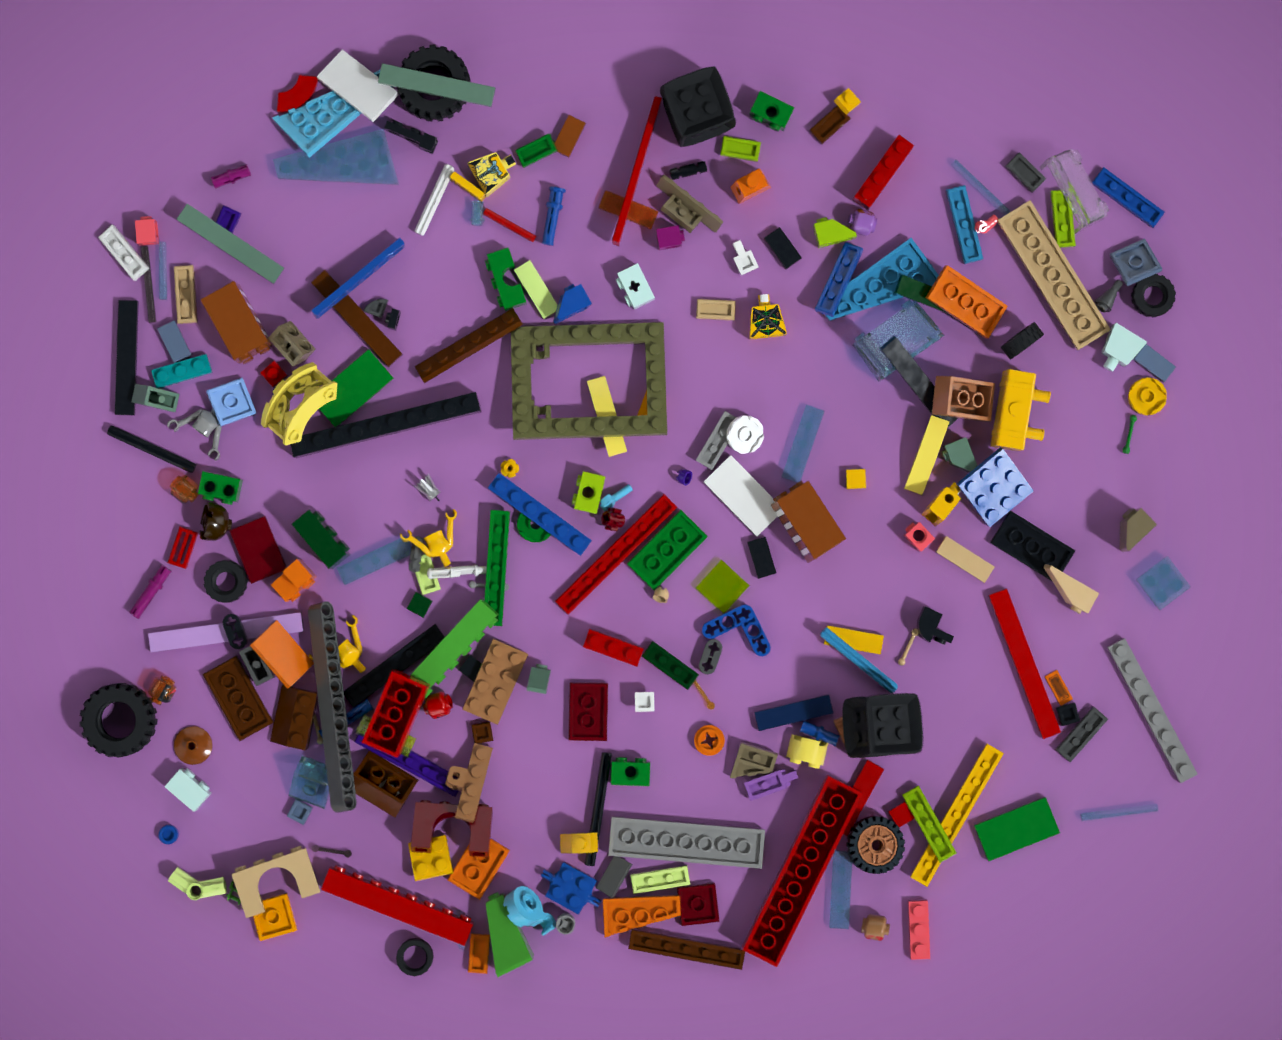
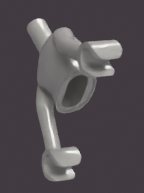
M199 409L180 421L170 420L168 422V428L172 423L177 424V427L174 429V432H177L181 426L197 419L192 427L207 438L215 429L212 449L209 450L208 456L212 452H217L218 455L215 461L219 460L218 445L222 427H220L213 409L211 411Z

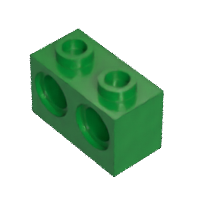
M202 471L198 494L203 495L202 499L214 501L215 497L221 499V503L232 505L233 501H239L243 480ZM212 481L215 484V489L212 492H208L206 485ZM229 485L234 488V493L231 496L225 494V488Z

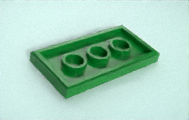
M368 349L332 380V382L335 381L337 383L336 399L326 403L319 409L333 426L337 427L394 378Z
M680 510L627 565L655 591L708 536Z
M1046 797L974 825L988 861L1060 833Z

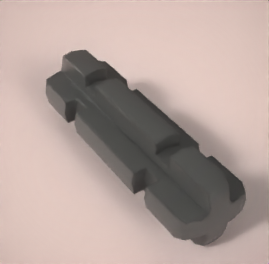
M420 536L414 537L420 542H424V539ZM412 543L408 569L415 573L420 571L422 550Z

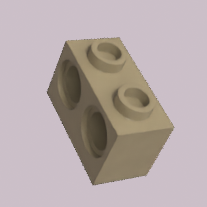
M292 321L278 326L268 337L292 366L306 361L316 350Z

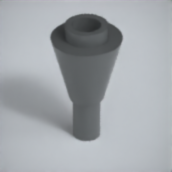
M1116 280L1110 289L1095 300L1099 311L1104 313L1111 312L1117 292L1123 285L1120 280Z

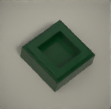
M415 592L407 609L424 618L433 601Z

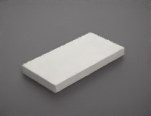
M341 50L317 76L319 81L372 122L399 95L391 86L379 84L378 76L344 50Z
M731 455L704 481L756 537L778 517L771 507V504L774 503L773 498Z

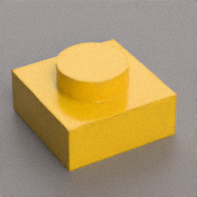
M849 88L834 100L846 115L861 103Z

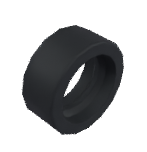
M419 938L405 941L398 949L396 955L398 967L402 972L410 976H419L427 972L434 958L433 949L429 943ZM419 946L425 951L426 962L423 966L414 969L406 965L404 962V952L407 948Z

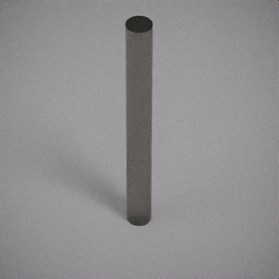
M148 246L141 247L142 260L149 267L143 274L149 323H156Z

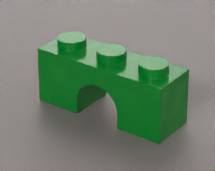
M509 247L487 254L488 260H485L488 271L492 270L494 278H491L494 289L498 288L500 296H497L500 308L504 307L505 311L526 305L527 302L521 284L509 286L503 281L504 274L508 270L515 268Z

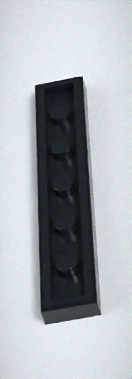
M118 300L115 415L135 416L136 403L131 401L137 373L139 301Z
M893 336L879 348L932 416L949 421L948 427L958 419L932 414L935 386L897 337Z
M434 624L344 690V696L354 708L384 686L392 670L396 669L403 672L437 647L445 636L438 626Z

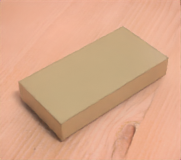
M697 299L696 319L734 321L735 301Z

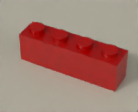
M898 135L856 193L853 201L868 211L911 152L914 145L901 135Z

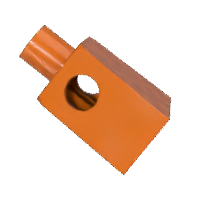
M759 168L737 179L730 188L740 204L770 189L771 186L763 170Z

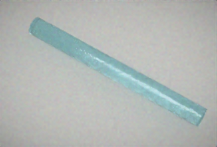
M955 160L951 164L1004 216L1011 212L959 161Z
M1150 804L1081 813L1080 816L1081 821L1157 812L1158 805Z

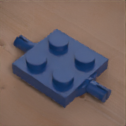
M564 862L555 874L545 869L541 874V877L550 881V887L545 897L578 915L583 906L588 902L598 908L599 904L594 901L598 903L602 901L592 896V889L597 880Z

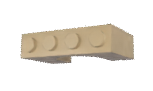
M300 845L290 849L291 853L283 855V852L272 855V860L265 862L263 858L253 862L254 866L246 868V865L235 868V873H232V877L246 918L265 912L258 885L262 874L271 868L280 867L290 871L295 877L302 899L321 892L306 848L302 849Z

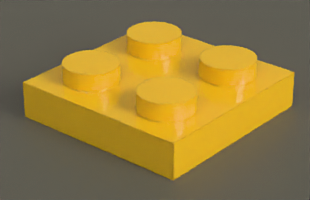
M446 835L433 837L431 853L412 852L411 842L408 843L415 881L454 874Z

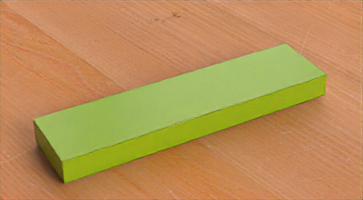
M918 785L902 794L939 862L941 863L957 854L920 786Z

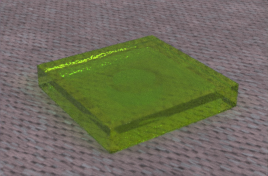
M720 560L699 583L696 589L724 614L750 585L725 562Z

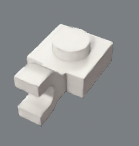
M740 240L732 244L738 254L733 260L740 275L759 268L752 251L745 252Z

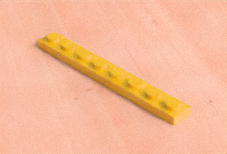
M987 743L940 823L951 843H953L1004 754ZM930 844L927 845L910 875L911 878L926 887L941 864Z

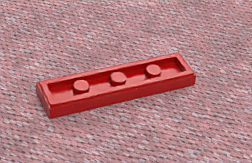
M869 760L864 764L852 786L861 791L863 795L843 833L845 836H848L851 828L884 771L882 767Z

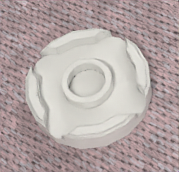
M742 415L736 417L727 428L726 438L728 444L739 453L754 452L760 447L764 439L762 424L752 416Z

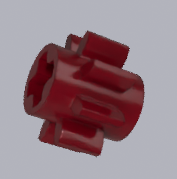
M609 507L608 511L602 514L601 521L603 525H606L605 530L618 531V528L623 527L625 516L621 514V509Z

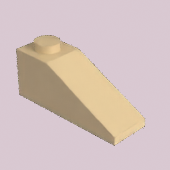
M1045 564V571L1065 602L1071 605L1070 609L1078 614H1081V612L1089 613L1099 593L1057 568Z

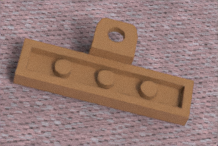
M474 743L468 768L450 767L445 785L450 789L461 791L455 818L474 822L493 748Z

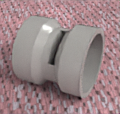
M563 913L557 918L556 928L558 932L567 935L574 930L575 918L571 914Z

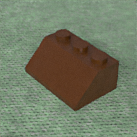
M282 685L270 742L301 750L308 749L318 704L317 692L295 687L287 689L285 685Z
M370 750L353 773L355 793L393 817L397 816L418 782V779ZM386 780L384 786L380 788V783Z

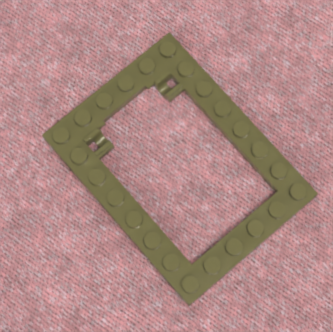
M664 322L524 326L511 331L513 440L667 435ZM645 343L647 415L551 418V405L538 407L535 405L534 400H532L531 364H534V359L550 358V346ZM544 346V351H536V347ZM538 415H545V418L538 419Z

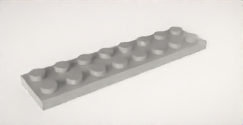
M612 816L608 856L762 869L765 829Z

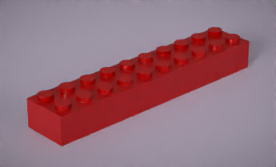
M826 775L742 945L743 951L778 967L863 795L861 791Z

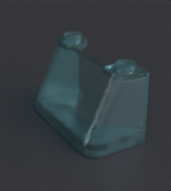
M908 300L901 305L903 309L868 334L865 335L863 332L855 338L856 342L853 344V347L878 382L896 371L879 349L893 336L897 337L912 358H914L944 336L939 327L916 301Z

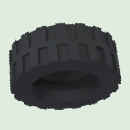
M1154 274L1138 281L1133 287V292L1131 293L1132 304H1134V308L1141 315L1143 314L1146 317L1161 316L1168 312L1175 302V287L1165 276ZM1151 286L1158 287L1163 293L1162 301L1157 305L1148 304L1144 298L1146 289Z
M1033 322L1001 346V349L1011 360L1035 343L1044 333Z
M218 561L205 572L206 575L203 579L204 588H206V593L217 602L230 603L238 600L247 589V574L242 566H239L236 562ZM223 572H229L235 578V585L229 591L220 590L216 584L217 577Z

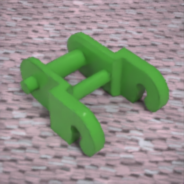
M233 880L229 886L231 891L226 895L228 897L227 901L232 899L240 905V898L232 895L233 891L237 892Z

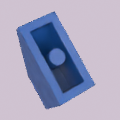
M572 284L564 289L565 292L560 296L553 320L554 324L580 313L592 305L582 284L578 286Z

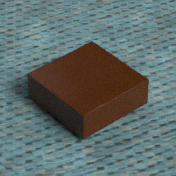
M491 722L471 725L474 743L494 741Z

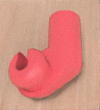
M993 214L986 221H978L974 226L977 233H987L998 223L997 220L999 219Z

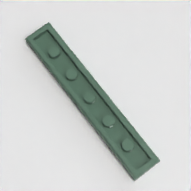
M383 63L378 79L379 84L492 107L496 89L491 86Z
M186 204L177 218L179 222L273 284L284 270V267L189 204Z

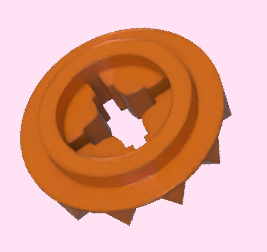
M705 725L698 729L694 736L695 747L703 755H716L724 747V734L716 726ZM706 732H708L710 737H717V739L712 741L713 748L708 743L701 744V742L706 740Z

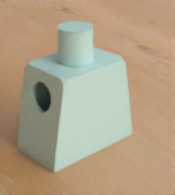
M1118 323L1113 324L1101 351L1103 355L1108 357L1103 367L1113 372L1117 364L1123 367L1127 366L1146 345L1147 341Z

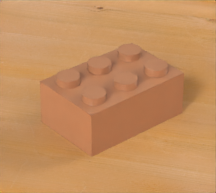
M936 376L932 414L976 421H991L995 383L953 376Z

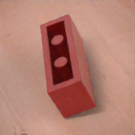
M589 629L583 645L586 649L636 667L644 650L642 647Z

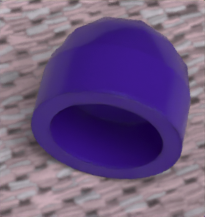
M681 469L677 472L679 475L676 476V479L680 484L686 486L691 482V471Z

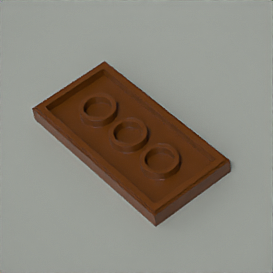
M234 656L203 674L239 741L274 723L238 656Z

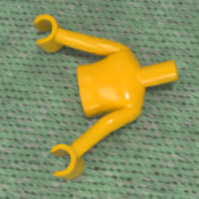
M452 509L454 517H449L447 512L445 513V518L448 520L447 540L442 530L424 538L428 548L414 538L410 530H407L408 538H404L400 533V539L403 542H412L428 557L439 556L444 567H447L451 562L446 553L453 546V521L456 519L457 512L455 509Z
M352 615L355 623L352 625L346 620V624L351 627L355 646L348 639L338 646L340 667L346 668L353 665L362 673L366 670V667L359 661L363 649L356 627L358 618ZM309 654L310 659L313 660V656Z

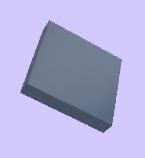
M1145 238L1110 253L1111 260L1127 286L1162 271L1160 263Z

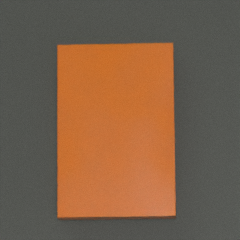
M277 620L250 644L287 689L314 664Z
M491 838L489 857H476L469 855L468 845L453 869L454 874H450L447 880L480 900L510 849Z

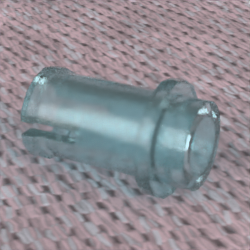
M472 201L471 225L482 226L483 222H485L483 218L484 202Z

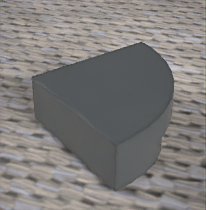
M378 299L372 301L365 307L364 312L382 318L388 300Z

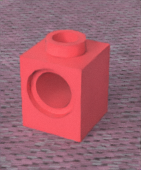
M151 216L140 217V220H135L137 244L140 246L159 244L158 222L152 219Z
M912 522L905 529L907 532L904 534L905 538L919 552H922L935 539L920 522L916 524ZM916 530L921 531L923 534V538L920 541H916L913 537V533Z

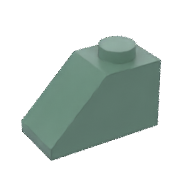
M135 384L131 402L176 412L180 394L151 386Z
M966 437L943 446L944 450L941 451L943 458L950 465L968 473L978 466Z
M536 664V667H531L527 691L547 693L551 670L547 669V665Z

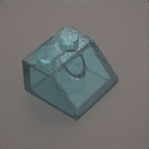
M302 756L295 769L288 796L325 809L329 798L326 764Z

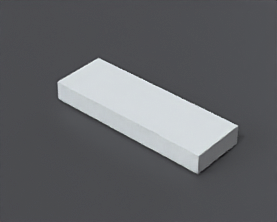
M111 225L98 237L134 281L149 269L115 225Z

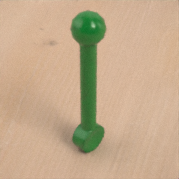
M1136 415L1130 416L1131 422L1127 441L1123 447L1124 454H1129L1130 452L1129 445L1134 422L1137 421Z

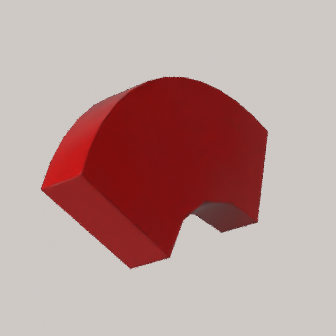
M299 75L297 83L292 89L286 92H279L277 112L285 113L293 108L298 109L311 99L318 85L317 76Z

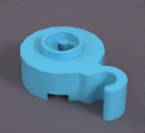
M525 886L517 887L504 898L503 905L504 907L507 906L509 912L507 916L513 924L518 927H535L540 924L543 928L541 932L543 936L555 929L556 921L554 917L549 913L543 912L539 897L530 888Z

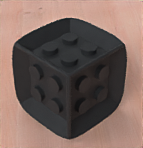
M716 66L688 73L660 87L664 108L680 147L706 141L735 127L736 119L732 104Z
M882 694L870 697H852L844 700L842 710L846 752L850 758L915 754L922 751L923 725L921 706L917 694Z

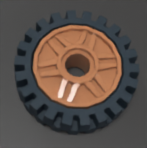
M872 816L863 818L854 824L855 826L851 828L850 834L847 836L848 842H846V847L848 848L847 853L850 856V860L857 868L867 873L881 874L891 871L900 863V859L904 856L902 854L905 852V839H903L904 835L899 830L900 828L893 821L884 817ZM874 840L879 841L880 846L877 850L872 848Z

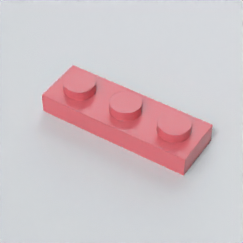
M908 901L910 959H930L928 901Z

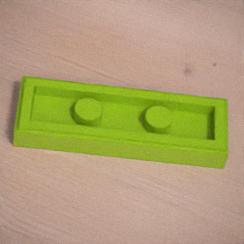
M1070 189L1050 191L1055 241L1060 248L1075 247Z

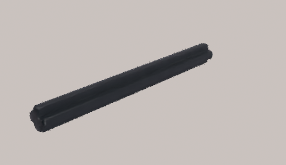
M602 752L589 832H597L598 841L612 754L608 752ZM597 852L586 853L585 865H595Z

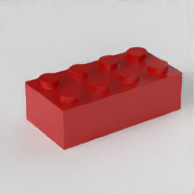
M396 669L392 670L361 743L398 758L402 753L430 684Z

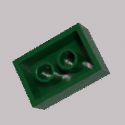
M309 509L293 522L292 526L327 568L334 569L351 555L348 552L350 548L343 540L339 541L336 538L338 533L331 525L326 526L323 522L326 519L319 511Z

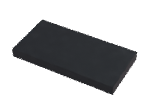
M1011 510L990 542L993 546L1050 581L1052 580L1045 571L1044 565H1051L1063 572L1076 551Z

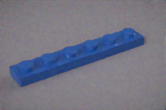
M498 473L489 485V490L581 556L591 543V539L502 474Z

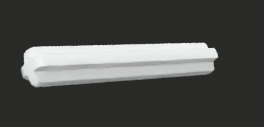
M444 165L415 228L417 234H425L450 181V176L454 172L453 166Z

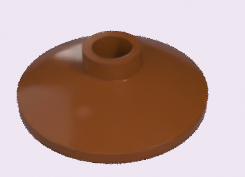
M197 726L184 728L175 738L174 751L177 757L186 764H200L212 752V739L203 728ZM190 742H193L195 744V748L193 750L189 748Z

